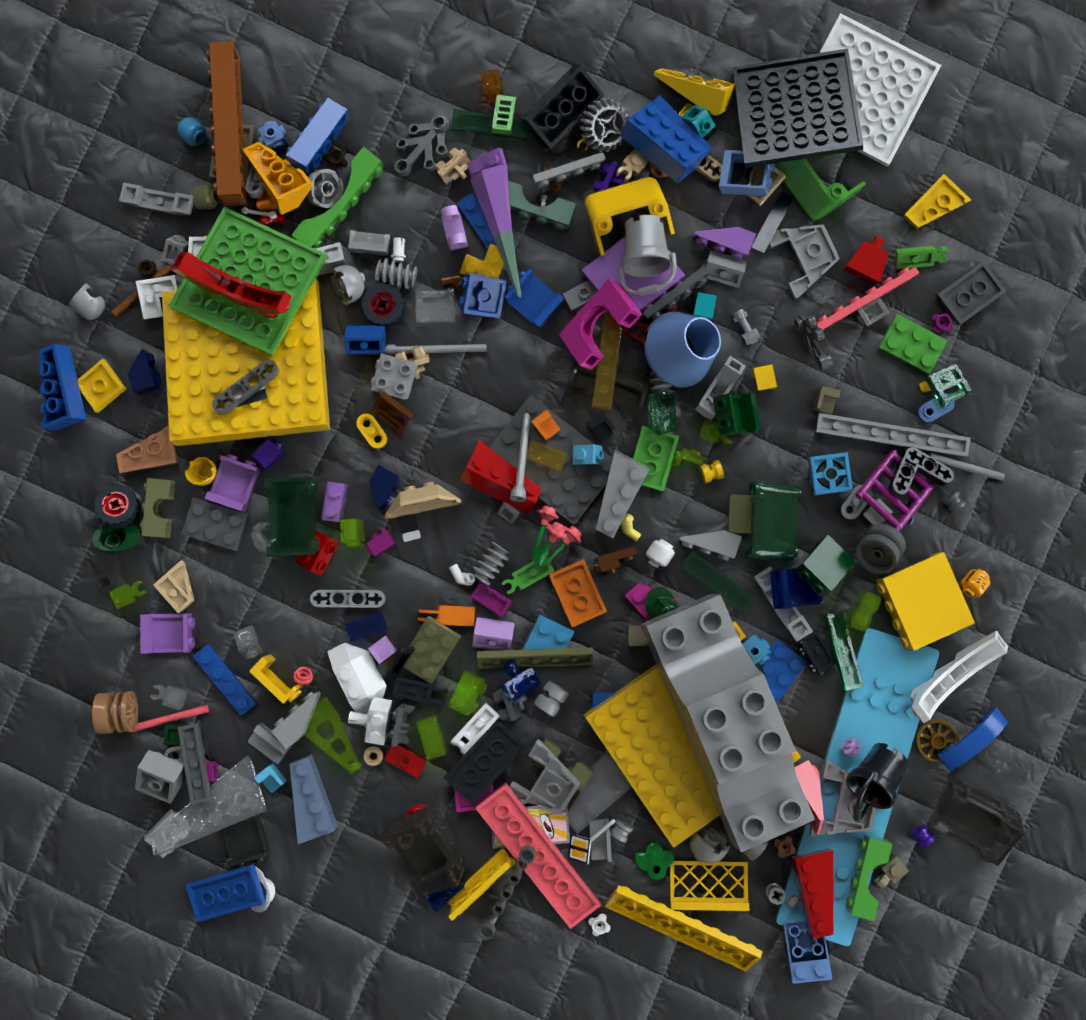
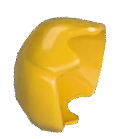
M198 457L189 462V468L185 471L187 481L193 485L205 486L214 480L217 469L212 460L207 457Z

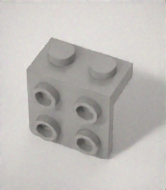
M381 353L380 358L376 361L375 376L372 377L370 382L371 391L378 395L384 391L389 396L407 400L416 374L417 364Z

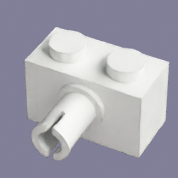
M373 697L367 714L350 711L348 723L365 726V742L384 745L389 729L392 700Z

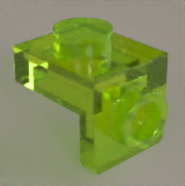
M683 448L682 451L678 450L673 458L675 461L673 466L678 467L682 459H685L699 467L703 463L704 458L695 449L690 451Z

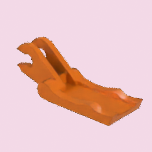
M437 605V610L418 611L420 613L437 614V619L435 620L443 625L475 626L476 607ZM418 618V621L426 620V618Z

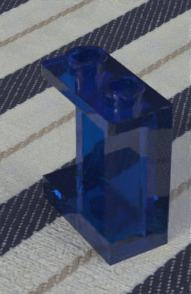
M795 568L770 571L774 609L823 604V597L815 593L812 587L799 577L795 572Z

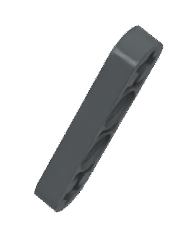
M272 360L263 361L215 397L212 402L213 409L220 415L230 413L278 376L279 368L277 364ZM267 366L272 368V373L267 372ZM261 372L265 379H262L258 373ZM258 377V384L256 386H250V378ZM236 389L243 390V395L240 398L233 397V392ZM228 395H229L230 399H231L232 401H234L232 404H231V402L228 401V399H227V396H228ZM221 401H222V403H225V404H224V405H225V408H224V409L219 408V407H220L219 403H220Z

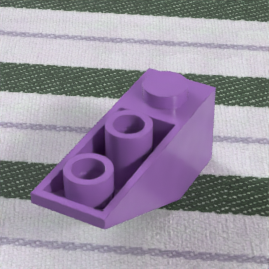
M740 227L696 231L692 239L696 240V243L699 245L712 246L717 252L724 253L725 251L730 253L733 258L742 260V258L746 259L756 233Z

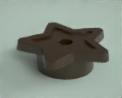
M331 146L330 152L324 157V160L331 163L332 169L336 170L339 165L348 164L344 158L347 150H339Z

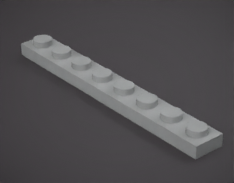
M818 413L815 433L906 448L914 447L919 450L968 457L971 439L970 437Z

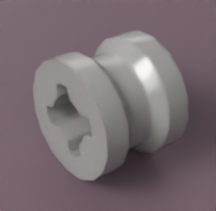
M616 819L615 827L610 830V834L626 843L628 840L627 836L633 831V828L627 823Z

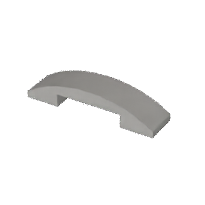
M123 183L119 201L163 213L191 215L194 196L177 192L175 194L146 189L139 185Z
M771 567L754 576L771 607L796 642L813 632L780 584V580Z

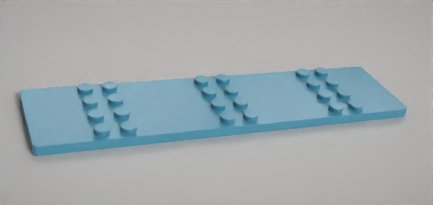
M865 628L824 762L828 760L850 773L852 769L860 765L873 745L877 743L888 744L886 749L893 751L896 748L908 758L919 719L912 711L911 693L914 688L933 677L939 651L928 646L921 647L915 651H907L901 645L899 637L871 628ZM856 738L857 742L861 743V750L855 756L849 757L844 754V751L840 750V747L846 740ZM823 762L819 779L824 820L833 821L841 782L821 777L824 767ZM892 807L889 809H876L872 831L810 836L811 825L807 823L803 827L795 856L828 848L834 850V935L826 936L825 938L828 941L844 946H850L859 917L852 916L847 911L846 899L851 895L850 883L852 877H855L856 874L855 862L861 853L859 850L860 841L864 839L865 834L883 839ZM792 863L784 888L786 898L779 905L775 917L776 922L782 926L783 922L806 920L803 906L798 904L794 909L786 901L792 893L801 899ZM872 870V872L870 873L869 878H868V886H869V883H870V879H871L873 870Z

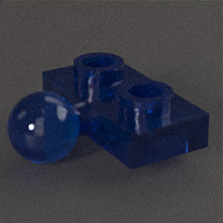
M509 660L505 663V673L513 678L501 685V688L510 703L541 684L532 667L519 674V665L516 661Z

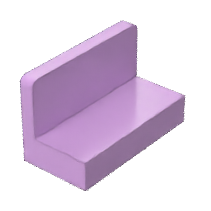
M478 617L472 647L497 651L511 650L515 624Z

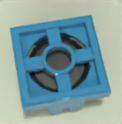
M848 452L808 457L809 468L807 475L809 476L808 482L813 489V496L853 491Z

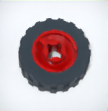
M114 484L105 487L104 490L99 492L98 496L95 497L93 506L95 507L94 512L104 525L111 529H119L133 524L132 522L138 518L140 503L129 487Z

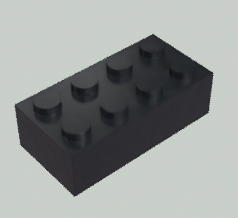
M573 65L520 120L543 148L551 149L584 116L583 112L589 111L587 106L593 105L595 100L599 101L604 94L581 65Z

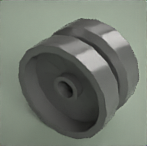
M886 524L872 525L866 530L856 547V558L868 571L877 574L890 573L895 569L899 559L902 557L906 543L902 534L895 528Z

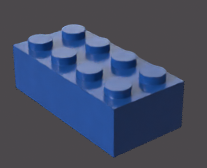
M650 102L627 119L620 134L622 138L677 184L700 165L707 152V149Z

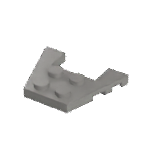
M824 224L776 230L769 243L771 249L789 241L805 275L787 284L794 300L799 298L840 259Z
M538 739L528 756L545 766L544 770L531 791L512 781L509 787L523 804L528 802L538 805L537 808L562 814L578 789L580 782Z
M828 760L824 762L821 777L841 782L833 821L824 820L821 831L817 835L812 827H810L809 835L818 836L843 832L872 831L877 808L871 806L860 822H855L853 819V806L856 804L857 797L847 787L846 778L849 773ZM861 802V812L866 805L864 802Z

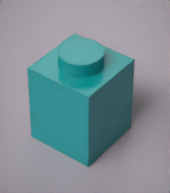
M698 292L692 315L711 321L717 296Z

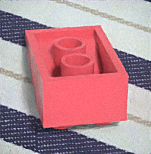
M808 760L796 766L795 771L815 819L809 822L817 835L820 833L824 821L820 774L816 766L811 765Z

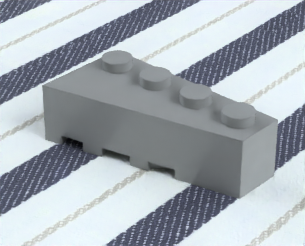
M614 450L596 530L614 538L649 471L648 466Z

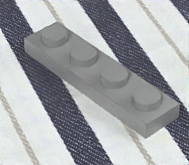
M602 152L534 174L529 180L532 187L538 186V188L549 185L550 181L560 182L565 180L566 176L573 174L575 177L583 174L584 170L590 169L593 171L599 169L605 161V156Z

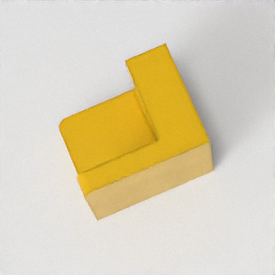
M773 364L751 370V375L756 380L758 391L772 390L777 387Z

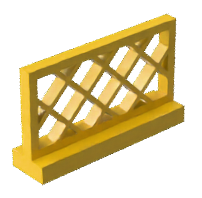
M501 848L447 899L446 902L451 906L448 917L452 921L458 915L460 916L516 863L514 857L505 848Z
M673 861V864L670 866L669 908L672 910L749 911L748 862L718 861L711 864L699 861ZM674 865H682L687 870L680 879L674 874ZM697 865H701L707 871L700 879L691 872ZM715 866H721L726 871L719 879L711 873ZM735 866H743V875L737 880L730 871ZM689 873L697 880L690 889L682 882ZM708 874L717 881L710 889L701 882ZM727 874L736 881L729 889L721 883ZM681 883L687 892L682 897H674V888ZM699 883L707 891L702 897H696L691 892ZM718 884L726 891L722 897H715L711 892ZM737 884L743 889V898H735L731 893Z

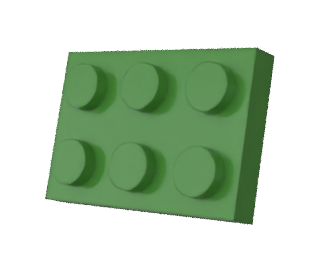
M896 314L878 349L929 375L948 340Z
M642 426L633 456L634 460L649 467V471L641 486L664 492L679 436Z

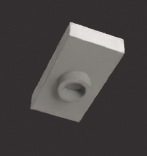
M587 280L563 293V297L572 312L585 305L597 290Z

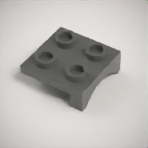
M402 703L394 709L392 721H395V726H393L389 734V740L392 741L391 746L396 747L399 743L409 744V738L406 735L408 730H405V727H409V724L405 723V720L409 713L415 709V705Z

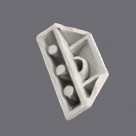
M343 643L327 651L332 669L354 711L367 714L373 697L383 699L387 685L377 670V665L370 651Z

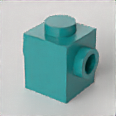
M696 104L682 116L702 138L708 135L716 126L706 108Z

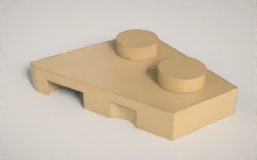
M183 560L178 562L153 584L178 614L195 601Z

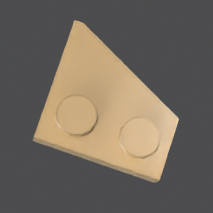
M765 165L753 167L748 185L762 186ZM777 168L771 171L772 187L768 189L767 196L746 195L760 207L786 178L785 174Z

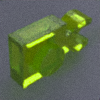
M704 419L699 438L718 443L720 438L725 444L732 443L731 440L726 438V435H719L717 422Z
M143 581L135 582L131 588L129 584H125L109 592L116 609H121L136 602L135 595L142 596L147 593V590L138 591V586L143 584Z

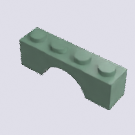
M508 181L511 211L517 212V215L523 218H528V216L535 218V221L541 224H546V222L553 224V227L559 230H569L576 210V203L557 198L552 204L545 206L543 210L540 209L541 207L532 205L526 200L522 191V185Z

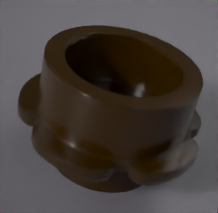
M145 259L138 265V271L144 278L153 277L157 272V265L154 261Z

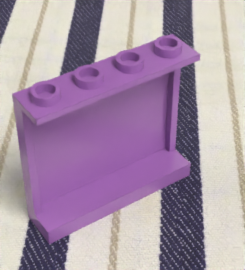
M625 237L604 252L605 255H600L582 269L583 277L586 281L589 280L597 291L608 279L620 283L619 268L622 267V258L625 254ZM677 266L672 282L667 287L661 289L660 292L645 296L628 295L643 314L645 310L685 281V274ZM671 269L653 277H634L624 273L626 286L635 291L655 284L660 285L668 279Z

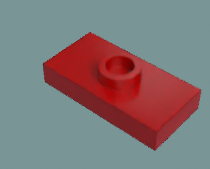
M399 744L396 747L391 746L384 760L416 778L419 777L428 761Z

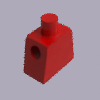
M874 236L871 243L864 241L843 270L874 286L877 285L882 278L888 257V252L881 249L885 240L879 236Z

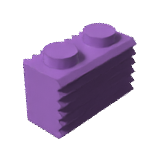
M327 481L321 520L343 522L342 519L345 514L343 511H345V500L347 499L346 492H348L347 488H349L347 485Z

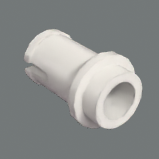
M393 238V254L391 258L395 263H404L406 259L404 255V238L402 241L401 238Z

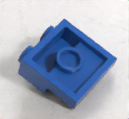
M467 272L466 277H462L461 288H464L463 296L460 295L458 298V307L465 314L500 318L507 280Z

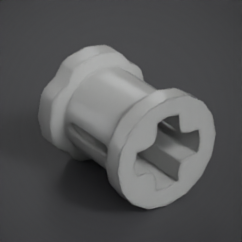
M777 883L767 885L765 893L770 902L776 905L782 904L786 898L782 887ZM777 890L778 896L774 897L773 892Z

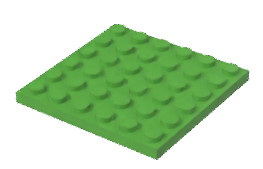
M224 207L196 257L245 282L269 290L287 292L292 296L289 301V309L283 314H277L274 318H265L247 306H237L219 294H210L185 278L170 302L169 307L273 357L322 268L327 255Z

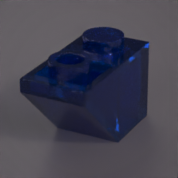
M145 349L140 350L128 373L133 393L138 395L161 388L159 384L161 377L154 367V364H156L154 355Z
M380 465L377 466L369 483L376 507L383 510L384 507L387 508L392 500L390 495L393 490L397 491L401 481H399L400 476Z

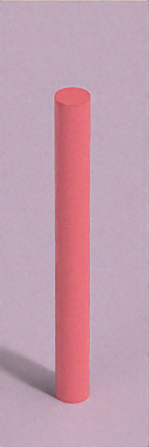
M208 705L137 723V727L133 732L209 712Z

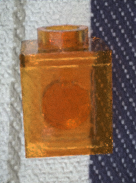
M498 69L480 73L488 103L496 101L497 95L505 96Z

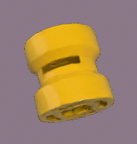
M719 460L712 462L711 465L704 464L700 466L705 484L712 482L713 479L720 480L724 478Z

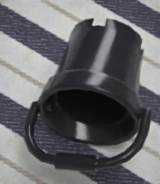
M874 744L860 765L852 769L846 778L847 787L857 797L856 804L853 806V819L855 822H860L871 806L877 809H889L893 806L897 798L896 791L908 765L907 758L898 749L894 748L891 751L886 749L888 744ZM861 802H864L866 805L861 812Z

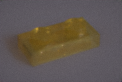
M531 440L526 459L561 472L568 453Z

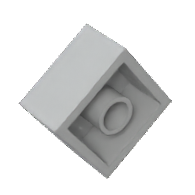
M148 750L137 767L135 790L171 804L182 786L184 764L178 760L165 757L159 752Z

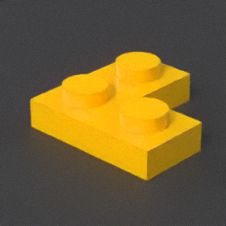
M494 244L489 245L484 261L467 254L460 273L466 275L469 272L499 278L504 263L497 246Z

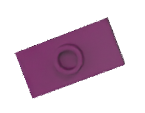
M482 581L479 582L470 596L502 618L513 602Z

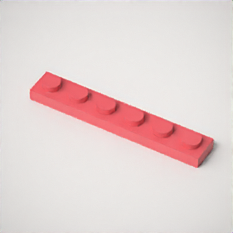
M907 267L898 273L899 277L886 279L882 282L883 286L878 289L875 286L865 292L866 296L861 299L859 296L849 301V306L836 308L832 311L833 315L830 317L822 316L816 320L817 327L813 329L821 328L824 330L878 297L911 280L919 274L917 268L914 267L909 270Z

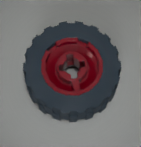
M375 284L373 287L368 288V291L364 293L361 306L363 313L373 325L385 326V328L393 326L401 320L400 318L404 314V299L398 289L390 284ZM385 302L386 309L381 308L380 304Z

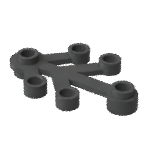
M438 115L432 119L431 123L411 124L408 131L412 137L416 138H400L397 140L396 146L402 152L406 151L409 147L417 146L407 159L396 161L394 168L400 176L409 175L411 165L424 150L425 169L428 172H433L436 169L432 149V141L436 136L438 141L436 152L438 156L443 158L448 155L449 151L445 145V132L448 131L450 124L446 117ZM429 131L426 136L418 137L421 132Z
M799 315L794 320L798 333H804L810 355H814L816 365L821 371L830 369V366H833L832 358L830 355L824 354L817 341L825 339L823 330L819 328L811 332L809 329L817 327L815 317L804 318L803 315Z

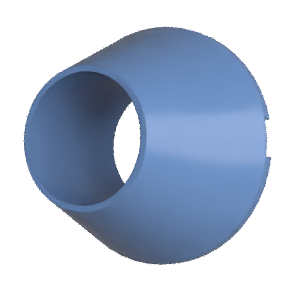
M669 312L657 317L650 324L647 330V340L644 343L647 361L656 376L663 382L675 385L674 387L685 388L697 384L706 376L720 350L721 337L714 323L706 318L681 312ZM686 336L692 343L694 353L687 344Z

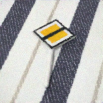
M612 819L591 838L571 834L568 858L589 864L591 842L614 824L615 820Z

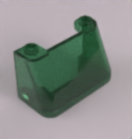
M313 477L264 478V488H268V493H270V495H267V499H269L270 537H268V541L272 542L269 547H266L267 557L316 555V551L320 550V541L316 539L315 493L318 492L317 481H314Z
M763 481L750 482L749 492H752V495H754V497H750L752 510L750 539L748 543L751 545H749V549H746L745 559L793 562L794 558L798 557L796 531L798 500L800 501L801 489H798L797 485Z

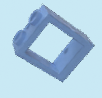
M725 150L719 183L721 193L767 196L768 189L772 187L770 174L771 171H774L775 163L765 165L762 186L731 184L734 163H744L743 151Z

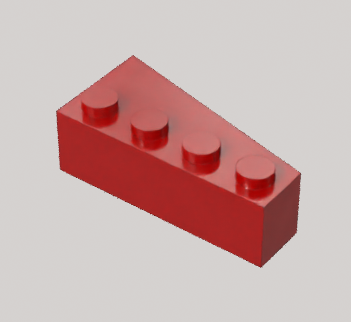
M480 440L472 451L459 479L526 514H529L541 492V488L524 475L523 487L526 491V500L523 502L511 500L510 494L516 484L517 469Z
M828 848L791 856L809 936L817 939L834 935V850Z

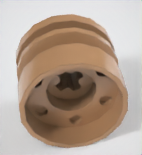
M133 691L118 692L116 696L112 692L96 694L92 707V720L96 733L111 734L115 730L119 733L135 731L138 722V703Z

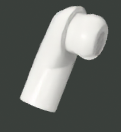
M457 564L449 567L456 583L469 586L475 582V576L472 573L461 572Z

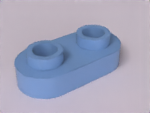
M947 393L936 396L918 408V418L925 423L934 421L954 408V398ZM944 399L948 402L947 406L943 405ZM927 409H930L932 412L930 416L926 413Z

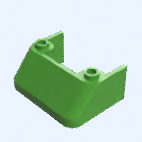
M806 159L775 163V168L785 174L786 178L782 181L807 218L812 221L823 218L859 193L866 184L863 181L850 191H847L840 183H833L826 188Z

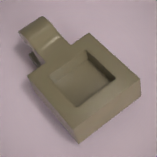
M893 855L888 863L880 867L883 873L876 877L874 882L883 889L890 880L895 884L909 871L897 856Z

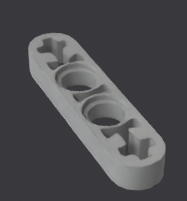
M316 590L311 594L310 601L315 607L377 608L384 605L386 595L380 590ZM318 593H321L322 597H328V593H331L329 598L330 604H327L328 600H323L321 604H318L315 597L318 596ZM336 593H341L344 596V601L341 604L334 602L333 598ZM356 593H360L363 596V601L360 604L353 602L352 598ZM366 593H369L368 597H375L376 593H378V596L382 597V601H379L378 604L375 601H368L369 605H366Z

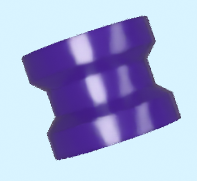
M925 824L917 826L910 833V837L917 841L919 849L929 846L935 840L934 835L928 832V827Z

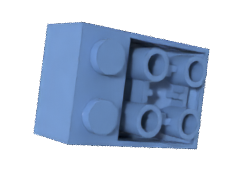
M806 920L783 922L792 984L832 980L826 938L813 939L809 936Z

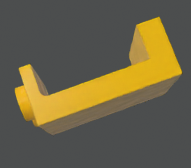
M271 654L262 657L249 672L283 704L287 701L291 703L293 700H296L302 693L300 689L303 685L298 684L290 689L269 669L276 659Z

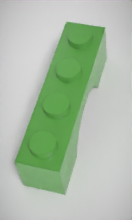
M865 834L864 839L860 841L859 850L861 853L855 862L856 874L855 877H852L850 883L851 895L846 899L847 911L852 916L875 920L879 901L869 892L868 878L875 867L889 862L893 844L886 839Z

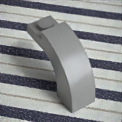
M729 356L695 410L703 417L712 420L716 414L713 397L729 393L746 366Z

